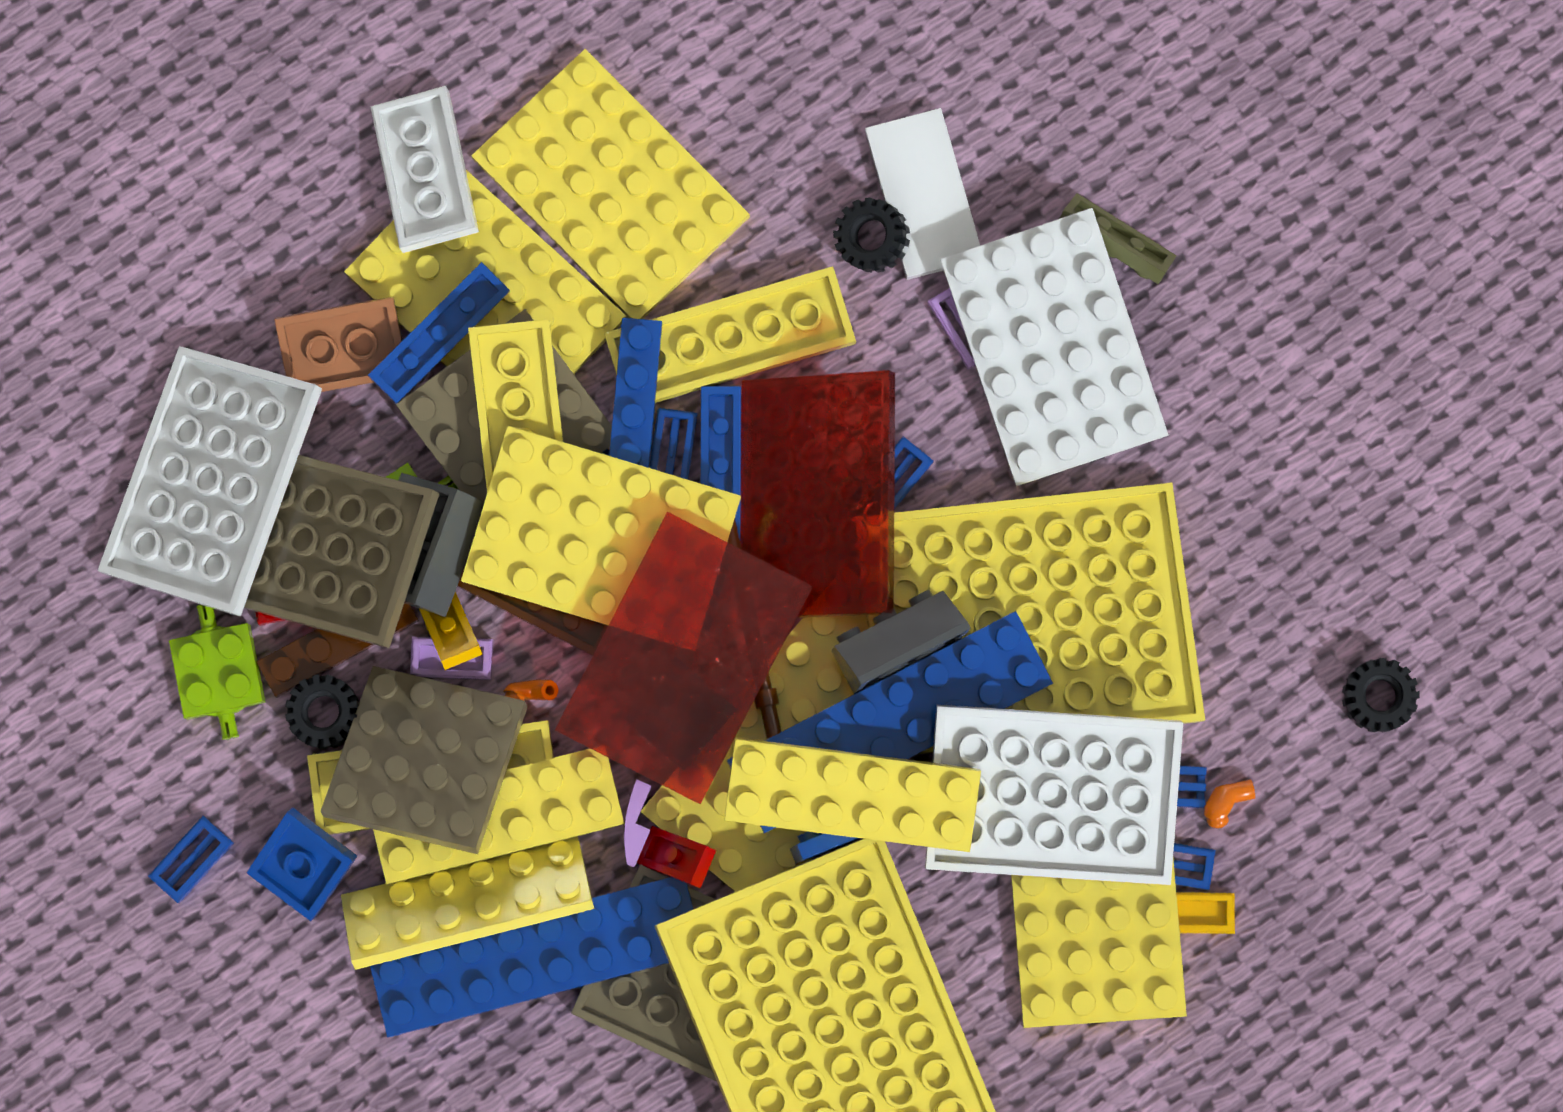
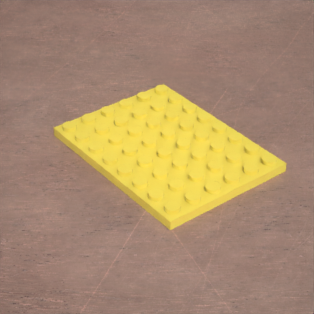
M1173 483L855 517L868 629L875 626L872 619L892 608L895 609L897 614L910 608L911 605L908 601L927 590H930L932 595L944 591L963 615L971 628L963 638L1014 611L1017 612L1053 684L1005 709L1181 720L1183 724L1205 721ZM933 746L918 754L933 753Z
M858 840L654 926L729 1112H996L885 841Z

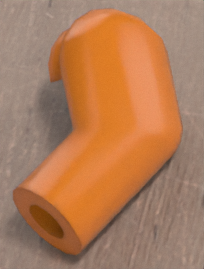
M539 679L513 682L508 684L503 690L506 697L523 701L524 699L554 700L559 691L558 685L554 681Z
M1252 780L1221 785L1213 790L1204 807V816L1207 818V824L1210 827L1216 829L1223 828L1229 822L1228 815L1234 803L1256 798Z

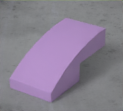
M636 780L631 793L624 831L626 863L635 868L650 833V829L636 824L652 787L640 780Z

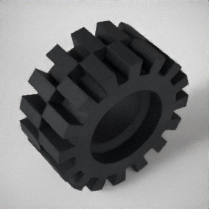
M865 198L863 202L859 199L853 201L854 206L852 208L846 206L842 210L845 214L842 219L837 217L835 224L839 225L838 231L833 230V238L838 240V243L835 244L836 250L842 253L841 257L846 262L865 272L872 273V271L880 273L884 272V268L887 266L893 268L897 265L895 260L897 258L903 259L906 253L902 252L904 246L909 247L910 240L906 238V234L910 233V229L904 223L906 221L904 215L899 213L898 209L880 199ZM875 220L881 222L886 232L883 244L875 250L863 249L858 241L860 228L868 221Z
M1379 658L1361 664L1349 674L1346 679L1347 683L1343 686L1342 693H1344L1342 703L1343 707H1347L1348 713L1346 714L1350 719L1353 718L1357 722L1355 725L1360 728H1367L1369 732L1383 733L1401 727V725L1407 723L1412 718L1410 716L1417 710L1416 700L1420 698V692L1416 691L1415 685L1418 683L1416 678L1412 679L1409 673L1411 671L1407 667L1402 668L1399 666L1400 662L1396 660L1387 661L1386 658ZM1375 680L1389 683L1395 691V702L1386 711H1377L1370 707L1366 701V689Z
M318 674L313 675L311 679H303L299 682L300 685L297 688L291 690L290 700H286L287 714H285V718L290 725L289 729L297 739L313 748L328 749L329 747L336 748L341 746V743L347 739L353 719L357 718L358 714H356L360 702L358 696L355 695L354 690L348 684L331 675L320 676ZM326 696L335 700L339 708V714L332 725L324 728L316 727L309 719L308 709L316 698Z

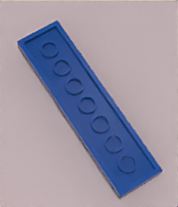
M1014 611L764 741L909 759L934 745L936 704L1005 709L1053 684L1017 612ZM731 757L730 759L726 760L727 763H728V765H729V767H730V769H731L732 758H733V757ZM760 825L763 833L776 828Z
M673 877L594 897L592 898L594 905L592 910L370 966L387 1038L668 964L669 961L654 926L694 909L687 883Z

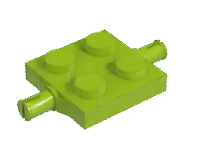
M198 605L196 608L198 610L201 630L189 636L169 640L183 717L186 720L203 716L218 717L222 740L238 738L239 734L234 714L245 707L266 703L259 666L256 662L257 656L251 625L244 623L231 627L217 626L214 608Z

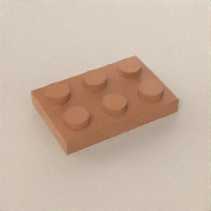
M394 296L274 319L286 376L316 384L322 388L321 392L374 383L368 377V374L403 341Z

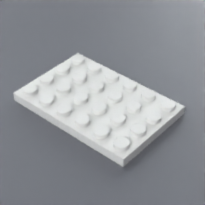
M1093 208L940 259L1016 486L1169 436Z
M179 346L97 571L241 617L322 388L316 384Z
M936 704L932 763L977 768L981 770L970 852L926 847L925 869L1171 885L1183 722L1181 720Z

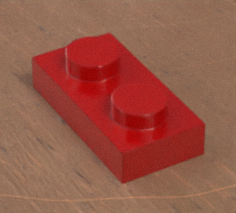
M651 826L637 864L701 888L716 850Z

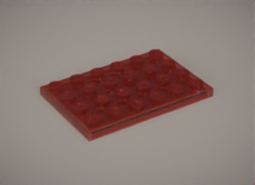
M883 370L742 380L740 543L757 619L892 614L894 610L895 372Z
M666 512L556 725L555 731L701 804L813 586Z

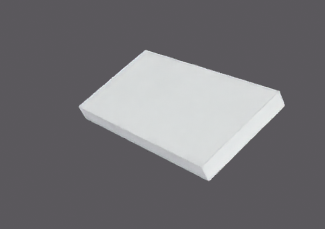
M442 86L370 106L398 244L402 253L478 233L479 230L450 93L447 87Z
M939 108L865 128L866 138L884 201L904 215L906 219L904 223L910 229V233L906 234V238L910 240L909 247L904 246L902 252L906 254L901 259L906 280L943 271L940 259L980 246L942 109Z

